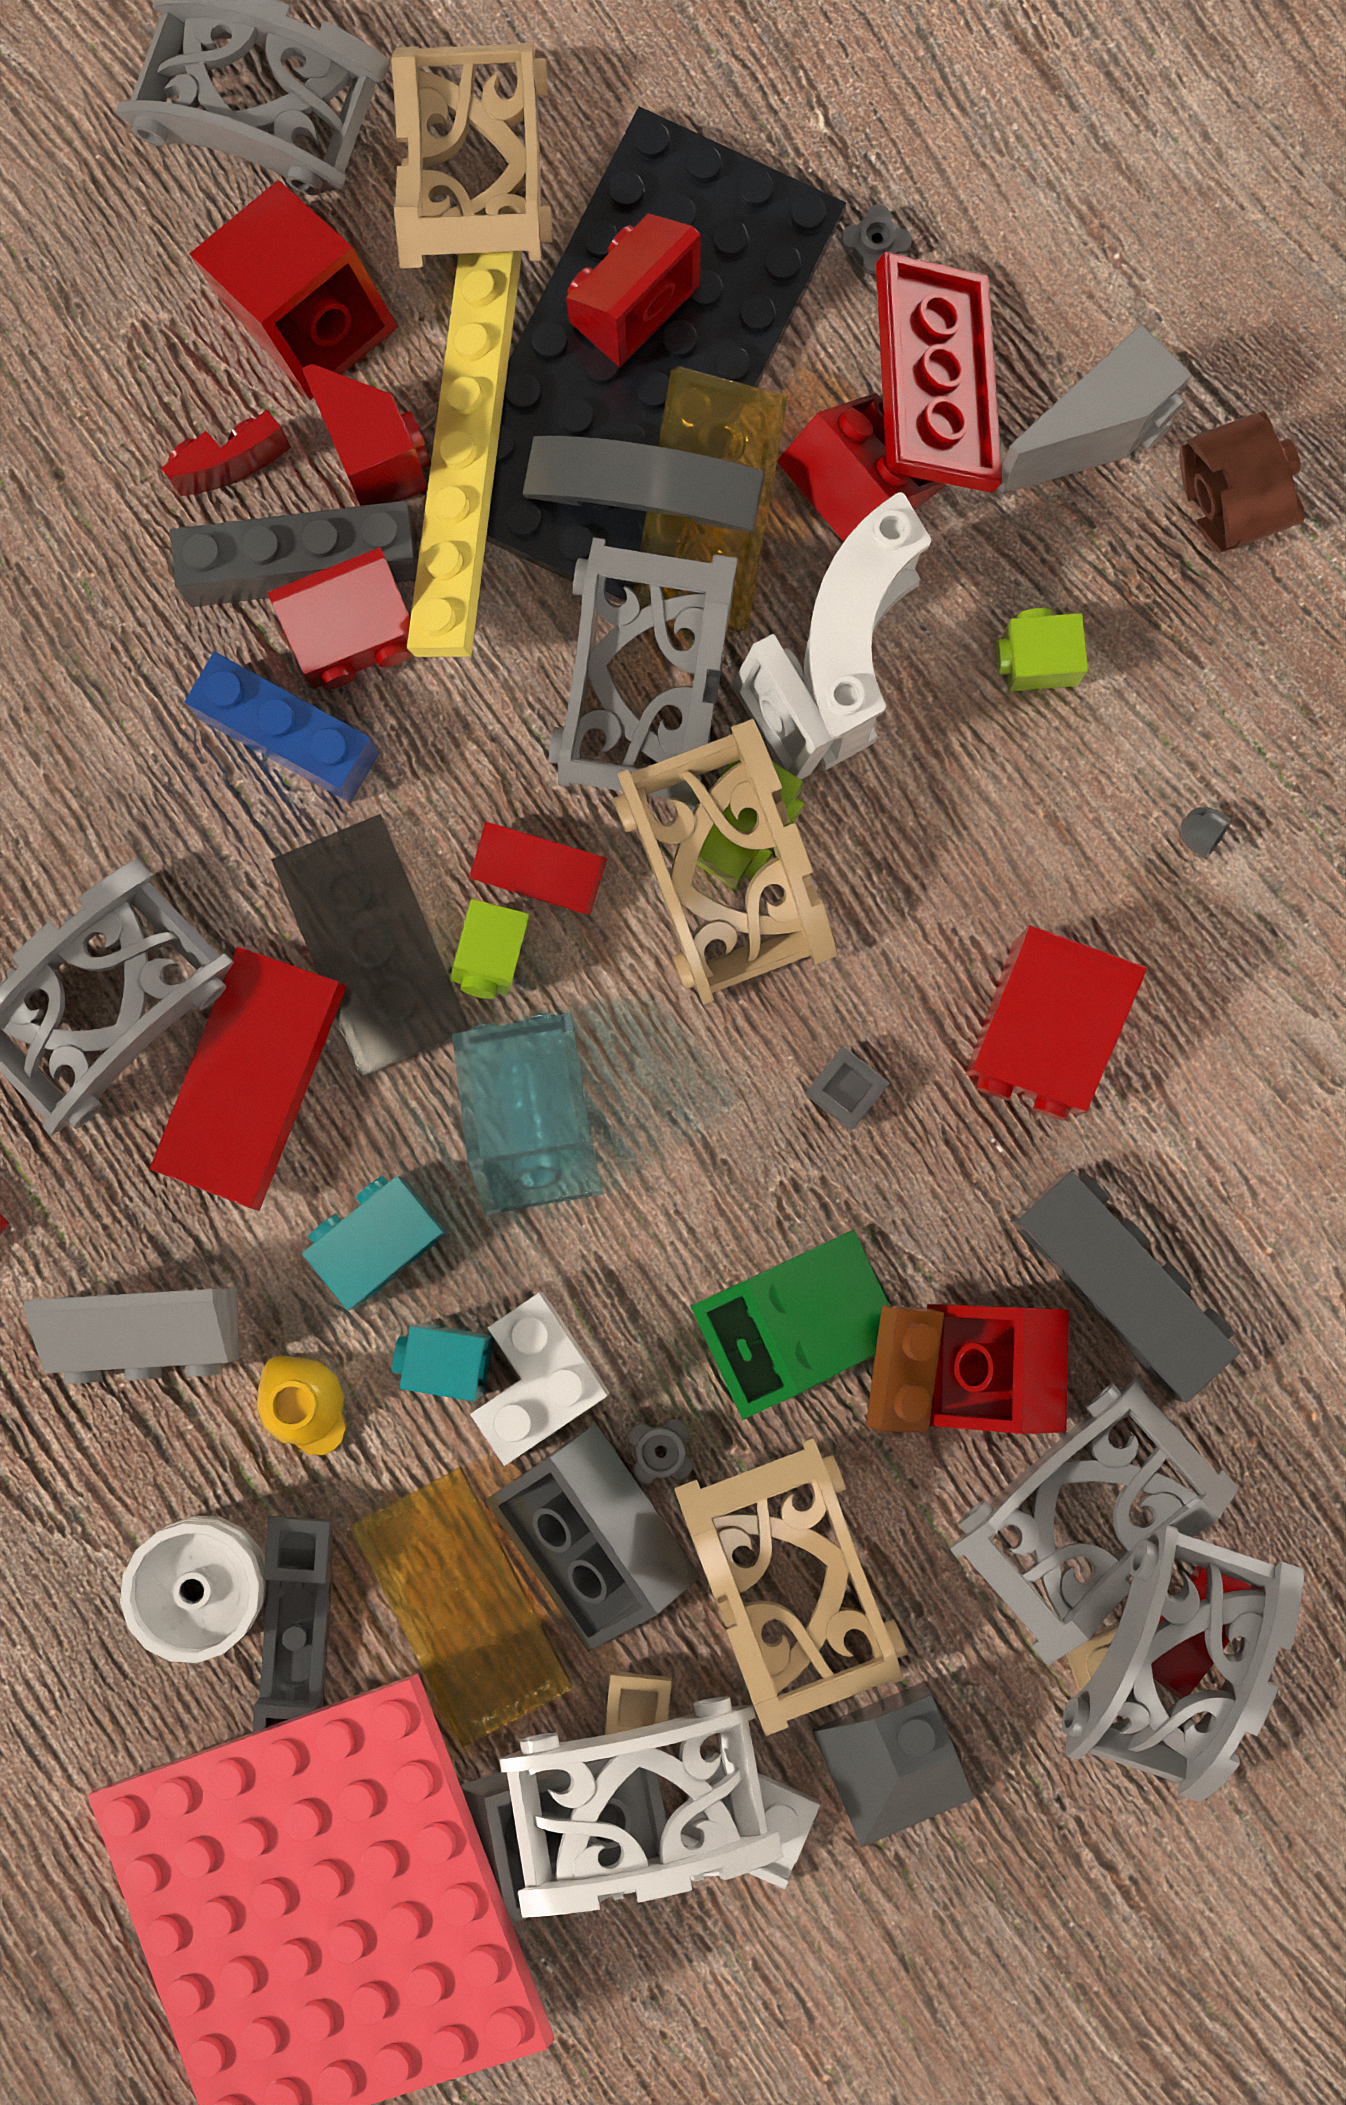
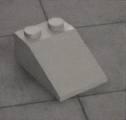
M1140 324L1010 445L1001 467L1002 484L997 490L1001 494H1005L1121 460L1131 454L1140 444L1147 450L1150 449L1173 426L1171 419L1185 405L1186 401L1181 397V394L1192 374Z
M613 1757L583 1763L589 1768L593 1777H595ZM638 1767L617 1788L606 1803L597 1821L611 1823L625 1830L641 1846L647 1860L660 1857V1840L667 1820L658 1774ZM560 1769L536 1772L542 1816L569 1819L574 1808H568L559 1804L548 1792V1789L555 1792L567 1790L571 1784L569 1773ZM499 1772L460 1785L511 1923L529 1918L522 1917L518 1890L525 1888L507 1772ZM545 1830L551 1871L554 1874L563 1833ZM590 1836L588 1843H600L605 1847L598 1854L600 1865L610 1866L618 1861L621 1854V1847L618 1842L604 1837Z

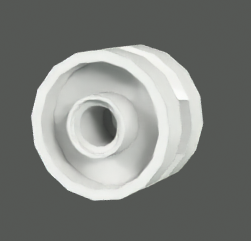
M194 1515L170 1523L135 1550L123 1573L120 1604L128 1629L146 1650L171 1662L199 1663L224 1654L253 1626L266 1601L268 1580H264L265 1560L261 1548L244 1528L222 1517ZM188 1579L200 1581L204 1587L203 1598L201 1600L191 1598L185 1591L184 1581Z

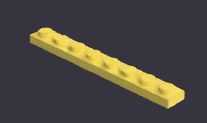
M522 251L458 254L407 649L415 657L472 656Z

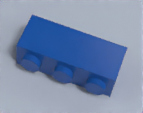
M215 651L184 701L187 707L202 722L349 803L352 802L379 755V751L369 736Z

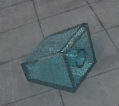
M571 1013L562 1015L539 1014L531 1017L528 1021L499 1026L481 1024L471 1028L469 1031L453 1033L452 1040L467 1159L486 1215L604 1195L579 1046Z

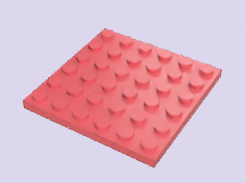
M419 1673L105 1785L88 1795L198 2105H371L547 2050L554 2041L553 2032Z

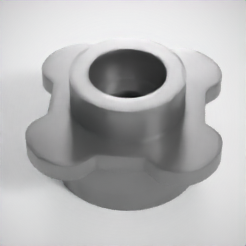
M883 205L871 206L868 209L867 217L857 225L847 226L842 235L844 247L848 250H853L856 261L867 272L876 274V262L884 252L903 254L910 249L912 243L910 232L907 229H900L890 218V210ZM874 235H879L882 238V242L876 244L871 238Z
M672 1419L665 1426L649 1427L645 1423H639L632 1428L629 1434V1441L636 1448L637 1463L633 1467V1474L638 1481L650 1484L656 1477L672 1476L677 1480H682L689 1476L693 1463L686 1456L685 1440L689 1435V1431L685 1423L678 1419ZM664 1446L667 1450L666 1455L658 1457L655 1454L656 1447Z

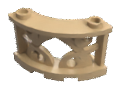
M534 42L419 48V46L396 47L391 56L397 142H408V158H402L401 166H397L394 203L399 268L423 267L425 255L529 251V261H541L542 243H553L551 205L542 206L537 101V96H548L546 58H535ZM514 62L517 71V88L511 98L503 99L496 94L499 88L498 73L493 74L486 81L482 92V101L473 95L478 64ZM463 65L460 86L433 73L422 71L420 67ZM448 113L456 116L452 129L445 137L436 138L429 133L430 127L436 123L444 125L448 131L450 123ZM523 119L525 125V148L510 129L518 125ZM469 125L485 136L508 162V166L502 175L488 189L469 200L465 188L456 179L439 171L426 170L428 166L438 165L447 161L459 151L466 139ZM526 180L525 199L514 195ZM445 194L452 197L458 206L451 208L448 197L438 203L431 200L435 196Z
M754 718L732 726V735L632 773L628 769L617 773L623 795L613 798L615 807L625 832L627 833L635 829L638 831L682 953L672 956L684 989L696 986L703 1005L714 1001L712 993L810 955L815 965L837 957L825 907L822 900L819 899L809 875L813 870L797 825L793 823L784 827V824L790 823L785 803L782 801L780 792L782 785ZM739 760V763L718 779L708 792L696 778V776ZM686 781L700 801L694 812L692 813L682 800L667 797V800L674 805L676 814L673 820L668 823L657 821L648 807L646 795ZM729 805L730 811L738 819L740 811L750 807L755 810L757 821L751 830L742 832L733 827L726 820L722 812ZM714 824L726 838L739 846L749 849H767L771 847L774 849L776 858L764 864L749 883L745 896V911L717 902L692 885L693 873L699 853ZM656 840L668 844L679 843L674 856L671 875H669ZM771 884L782 886L784 894L781 900L772 903L765 899V909L768 914L759 913V901L763 889ZM681 904L694 914L707 920L698 926L693 935L690 932ZM736 931L747 933V946L731 951L737 942ZM760 934H775L760 940ZM715 939L724 941L722 950L724 954L706 961L704 956L706 945Z
M814 1438L802 1442L804 1450L700 1489L697 1480L674 1488L725 1627L737 1623V1626L726 1629L765 1736L788 1728L787 1721L886 1682L891 1681L893 1685L903 1681L898 1658L908 1655L895 1620L892 1619L883 1623L856 1553L836 1493L846 1490L837 1462L833 1455L825 1458L821 1457ZM809 1482L811 1483L813 1499L810 1505L801 1509L792 1505L793 1493L791 1491L781 1501V1517L769 1515L767 1498ZM755 1503L756 1513H731ZM825 1512L837 1545L819 1532L811 1529L822 1519ZM748 1534L758 1535V1553L754 1562L749 1565L737 1564L732 1558L733 1551L739 1546H747L751 1550L752 1544ZM771 1537L805 1549L827 1565L820 1597L805 1628L795 1614L780 1604L770 1601H752L743 1604L739 1593L752 1587L765 1573L772 1554ZM848 1574L862 1611L852 1607H841ZM776 1619L785 1624L797 1639L790 1646L785 1634L781 1631L780 1639L777 1642L767 1643L761 1636L764 1624ZM851 1629H859L867 1636L874 1659L834 1674L819 1650L827 1639L830 1646L837 1653L853 1657L852 1652L844 1645V1637L846 1632ZM811 1662L823 1677V1679L777 1696Z

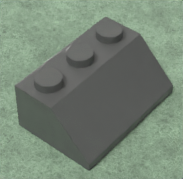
M596 1423L563 1444L485 1500L588 1652L658 1615L701 1577L687 1557L683 1547L676 1541L652 1506L648 1496L641 1490L617 1455L615 1448L608 1442Z

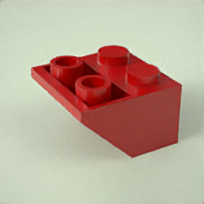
M877 393L818 412L776 461L843 542L865 517L895 494H905L913 509L916 510L946 485L944 483L900 475L888 470L885 449L883 398Z

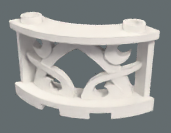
M897 493L883 502L865 517L847 537L834 556L823 578L815 601L803 662V683L812 698L816 700L823 722L830 736L835 739L820 760L825 770L872 745L878 738L873 725L876 717L884 713L886 704L875 678L872 663V635L891 607L903 596L919 586L921 578L915 568L920 554L927 550L931 543L929 534L903 493Z
M729 1696L708 1698L693 1703L694 1713L628 1731L559 1742L557 1733L530 1736L520 1740V1751L500 1758L501 1772H507L525 1882V1888L518 1890L522 1917L550 1916L600 1910V1902L611 1896H613L614 1900L623 1899L624 1894L636 1892L638 1903L691 1891V1881L704 1880L705 1876H720V1879L728 1880L782 1858L779 1831L768 1832L748 1722L756 1718L754 1705L732 1706ZM717 1733L721 1755L715 1752L710 1759L703 1760L700 1755L701 1744L707 1737ZM682 1741L679 1760L657 1749V1747ZM613 1757L595 1777H593L589 1768L583 1763ZM722 1758L725 1777L713 1786H710L705 1780L714 1775ZM638 1767L667 1778L691 1798L682 1804L667 1821L660 1840V1857L648 1860L638 1842L625 1830L611 1823L597 1821L606 1803L617 1788ZM560 1769L569 1773L571 1784L567 1790L555 1792L548 1789L549 1794L559 1804L568 1808H574L569 1819L542 1816L536 1772ZM727 1795L730 1804L731 1816L727 1808L721 1801V1799ZM703 1812L706 1818H700L692 1823L694 1827L700 1829L701 1838L699 1842L693 1847L684 1846L680 1839L682 1828L694 1816ZM545 1830L563 1833L554 1874L551 1871ZM590 1836L604 1837L618 1842L621 1847L618 1861L610 1866L600 1865L598 1854L605 1847L600 1843H588Z

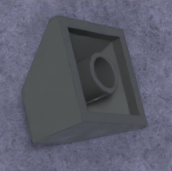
M921 1682L812 1729L861 1848L974 1799L950 1736L925 1682Z

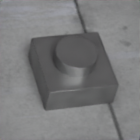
M842 1046L808 1088L805 1095L852 1131L890 1083Z

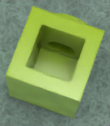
M1034 608L1024 610L1017 614V618L1010 619L1003 633V638L996 639L997 673L998 675L1007 674L1008 692L1079 686L1088 672L1082 613L1053 615L1052 609Z
M471 899L450 981L461 984V991L478 998L494 999L496 993L508 996L530 914Z

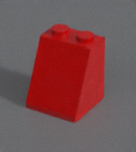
M279 180L189 253L214 293L310 401L314 397L301 368L315 364L342 375L398 328L354 248Z
M1029 925L1012 942L965 1075L978 1079L976 1089L988 1095L1010 1100L1012 1093H1016L1035 1100L1032 1109L1051 1118L1067 1121L1069 1113L1078 1116L1087 1112L1141 986L1147 967Z

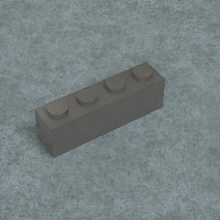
M407 500L169 529L175 587L190 607L269 598L267 592L379 547L383 551L396 583L416 580L419 553L415 522Z
M1073 1171L1061 1173L1010 1222L1174 1400L1188 1403L1240 1354V1351L1229 1341L1235 1334L1234 1331L1210 1307L1202 1312L1187 1295L1193 1289L1188 1280L1170 1263L1166 1262L1161 1267L1145 1250L1151 1244L1149 1239L1130 1219L1125 1217L1119 1222L1103 1205L1109 1200L1108 1195L1093 1178L1086 1173H1083L1080 1177H1077Z

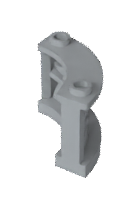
M278 0L154 1L152 7L161 13L159 23L131 99L119 102L116 110L117 116L132 125L131 130L138 138L157 146H163L168 143L192 144L236 155L286 177V182L292 188L308 195H318L319 192L343 188L346 180L344 172L375 85L384 80L390 59L360 39L325 20L322 21L320 30H317L307 23L288 17L290 5ZM216 38L231 39L226 46L217 49L214 42ZM254 44L265 46L267 60L272 73L288 94L259 106L232 111L214 88L207 70L222 68L236 62L247 54ZM292 56L306 62L302 67H295L298 78L304 81V84H301L292 77L283 67L288 57ZM346 85L349 87L338 117L326 103ZM179 94V98L175 103L167 102L168 98ZM199 104L202 106L204 110L198 109ZM312 112L334 130L323 161L294 145V141L298 136L305 135L309 136L319 146L316 130L312 121L307 116ZM274 128V135L265 132Z
M593 537L589 558H578L576 563L573 594L582 596V607L575 666L564 728L554 727L549 750V762L558 763V785L570 787L571 783L622 791L617 773L626 769L630 773L642 769L632 767L640 750L656 762H661L710 742V728L714 706H716L724 657L722 653L730 618L738 558L714 555L711 564L605 546L606 539ZM606 578L649 584L651 605L641 609V601L638 594L629 586H624L627 600L623 605L610 603L605 592ZM662 586L699 593L664 599ZM600 615L604 620L616 626L595 646L598 616ZM676 618L674 623L675 634L682 628L692 630L695 635L693 646L685 650L676 648L670 640L666 621ZM654 626L656 640L662 653L678 668L694 673L693 686H676L658 694L646 707L640 719L622 697L612 679L607 664L624 645ZM590 681L603 708H596L584 714ZM673 705L679 708L682 713V723L680 726L670 728L665 724L663 718L658 728V734L650 728L654 717L662 707ZM593 728L602 730L606 736V742L600 752H606L617 744L623 733L631 742L623 763L618 765L582 759L581 748L585 734ZM704 774L696 776V778L701 782V784L703 782ZM686 781L648 795L666 799L667 797L678 798L686 803L690 810H695L699 804L697 796Z
M138 858L108 875L79 896L78 900L82 904L79 911L74 916L70 913L64 919L65 924L59 929L51 921L47 922L12 955L11 958L19 967L12 968L7 973L9 977L0 982V1072L45 1118L46 1121L42 1127L50 1136L69 1124L74 1129H78L90 1121L102 1107V1103L98 1100L101 1095L152 1041L195 1006L200 1011L209 1007L226 989V985L222 980L234 962L226 953L220 956L149 883L153 874ZM134 907L160 932L159 934L144 938L141 925L133 910ZM101 934L106 938L105 949L111 950L121 944L122 949L103 957H91L87 951V944L95 935ZM172 944L197 971L180 984L167 985L164 981L165 971L180 965L164 958L148 962L149 952L164 945ZM65 961L89 971H106L124 965V991L116 1025L82 1031L57 1030L65 1009V992L61 979L55 970ZM38 990H44L49 996L48 1010L41 1026L35 1023L40 1020L44 1010H32L29 1005L30 997ZM147 994L161 1000L144 1014ZM9 1035L31 1044L28 1053L26 1054ZM47 1049L54 1050L49 1060L50 1073L54 1079L59 1080L60 1072L64 1067L70 1066L73 1068L75 1081L66 1095L39 1068V1064ZM106 1050L93 1065L85 1053Z
M1138 1378L1121 1390L1112 1383L1092 1398L1086 1405V1409L1090 1412L1087 1417L1019 1475L991 1504L984 1499L959 1520L958 1525L964 1532L949 1548L957 1558L964 1555L1032 1632L1037 1639L1031 1647L1047 1665L1088 1641L1106 1617L1129 1594L1131 1585L1128 1580L1132 1577L1130 1574V1560L1133 1550L1140 1540L1146 1539L1164 1524L1178 1528L1179 1533L1190 1537L1196 1536L1220 1519L1239 1490V1487L1223 1470L1216 1473L1145 1394L1144 1389L1146 1387ZM1128 1415L1131 1416L1156 1445L1154 1451L1140 1467L1129 1464L1133 1461L1138 1451V1440L1135 1435H1130L1127 1444L1121 1448L1113 1447L1108 1439L1113 1426ZM1089 1442V1449L1094 1460L1066 1462ZM1166 1458L1171 1461L1194 1487L1193 1491L1171 1478L1156 1472ZM1088 1481L1125 1485L1120 1491L1113 1509L1114 1530L1123 1546L1118 1553L1113 1556L1100 1547L1085 1543H1072L1055 1549L1054 1514L1061 1485ZM1036 1489L1032 1517L1023 1511L1016 1510ZM1140 1491H1144L1149 1494L1142 1497L1137 1506H1148L1153 1513V1517L1147 1525L1137 1527L1129 1519V1512L1137 1494ZM1007 1525L1014 1526L1019 1533L1017 1545L1008 1548L1009 1552L1016 1555H1028L1034 1551L1036 1562L1022 1573L1017 1570L992 1541L995 1534ZM1083 1556L1091 1564V1575L1088 1580L1079 1583L1074 1577V1566H1068L1061 1573L1060 1564L1069 1559ZM1039 1578L1041 1579L1054 1611L1030 1583Z
M1167 1524L1161 1526L1146 1539L1140 1540L1131 1556L1130 1574L1133 1576L1132 1584L1114 1638L1092 1678L1075 1697L1069 1700L1064 1710L1062 1730L1064 1734H1067L1065 1755L1079 1760L1085 1754L1090 1753L1179 1783V1796L1202 1802L1211 1796L1240 1765L1238 1755L1233 1753L1244 1734L1247 1732L1258 1736L1272 1707L1279 1687L1268 1681L1279 1647L1291 1651L1300 1612L1305 1569L1285 1562H1280L1275 1566L1179 1533L1178 1528ZM1174 1558L1206 1569V1599L1200 1601L1195 1585L1183 1571V1587L1181 1591L1175 1595L1167 1593ZM1221 1574L1251 1584L1250 1590L1223 1593ZM1162 1615L1166 1620L1158 1624L1160 1616ZM1224 1624L1225 1635L1230 1642L1235 1637L1241 1636L1237 1652L1234 1654H1226L1223 1651L1222 1625ZM1205 1631L1208 1653L1226 1680L1221 1690H1205L1190 1694L1177 1701L1166 1711L1156 1691L1151 1663L1177 1644ZM1206 1711L1207 1713L1199 1723L1195 1724L1191 1716ZM1117 1715L1126 1716L1125 1719L1115 1724L1112 1723Z

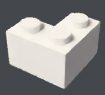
M543 1292L536 1294L487 1327L521 1378L520 1381L470 1414L504 1466L597 1404L610 1393Z

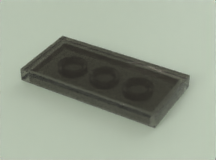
M381 814L271 859L318 975L333 979L347 986L336 1013V1019L360 1077H368L472 1033V1029L452 981H450L447 969Z

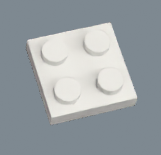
M772 634L752 645L731 686L751 719L754 718L764 742L778 765L799 779H803L812 773L835 739L830 736L821 717L816 700L812 698L802 681L803 671L797 657L790 649H783L776 636Z

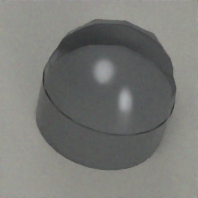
M1206 806L1197 807L1189 812L1187 817L1181 822L1180 835L1182 841L1191 851L1206 860L1224 837L1231 825L1232 819L1216 809Z

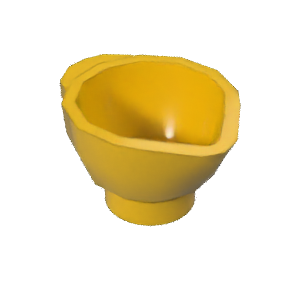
M279 1355L267 1361L262 1369L257 1398V1411L266 1431L282 1443L295 1444L308 1455H325L335 1450L343 1442L347 1428L343 1416L345 1395L336 1374L319 1361L308 1358Z

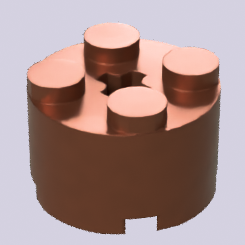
M1266 412L1254 413L1200 433L1186 440L1188 443L1181 446L1179 457L1184 490L1188 501L1198 499L1206 516L1197 519L1196 522L1205 540L1216 552L1221 553L1230 549H1236L1304 522V508L1299 495L1295 491L1293 475L1300 473L1301 470L1297 449L1289 438L1279 441Z

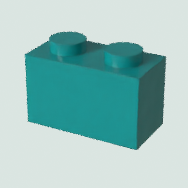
M384 1175L380 1176L355 1197L360 1203L357 1209L343 1220L337 1214L332 1215L308 1235L314 1244L301 1254L347 1311L359 1308L449 1234L402 1177L396 1176L389 1182Z
M425 1323L410 1326L409 1334H406L405 1337H398L393 1356L392 1373L402 1374L399 1389L468 1401L479 1399L485 1395L494 1337L491 1334Z

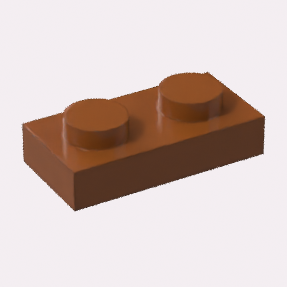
M882 1305L866 1427L887 1432L928 1433L944 1312L929 1308Z

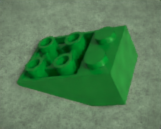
M853 1229L690 1305L738 1412L742 1420L874 1356L876 1353L882 1305H890Z

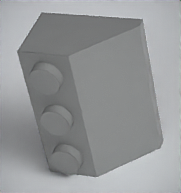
M237 1288L24 1300V1313L43 1372H64V1384L101 1382V1370L125 1369V1380L162 1378V1366L185 1365L186 1377L223 1374L222 1363L240 1360Z

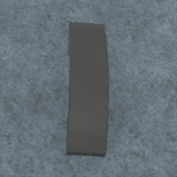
M534 436L523 496L525 498L582 506V502L680 516L692 518L695 524L754 533L765 473L759 469L722 459L646 444L587 437Z
M283 1516L268 1517L264 1580H268L260 1693L259 1699L254 1704L252 1733L322 1708L331 1603L332 1520Z

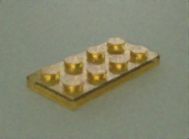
M679 366L673 369L670 374L658 447L709 456L764 471L765 478L754 533L698 525L695 524L692 518L647 511L640 552L711 564L714 555L738 558L727 629L741 632L748 630L788 396ZM634 582L633 590L640 598L641 609L651 605L649 584ZM662 586L664 599L699 593Z
M461 1466L350 1526L462 1748L573 1688V1683Z

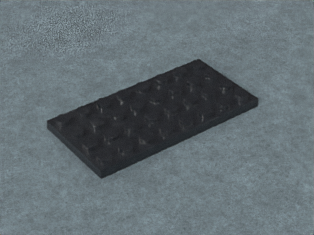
M638 106L508 361L486 541L571 582L574 580L578 558H589L593 537L606 539L605 546L673 557L692 518L582 502V506L525 498L523 496V489L533 437L572 436L617 440L722 459L845 214L846 202ZM648 213L693 226L701 234L700 286L619 368L569 322L566 297L568 296L567 290L571 282L584 268L590 266L594 269L608 255V248L614 237L627 225L635 227ZM606 578L605 592L609 600L623 605L627 600L624 586H629L638 594L641 601V609L649 605L651 601L649 584Z

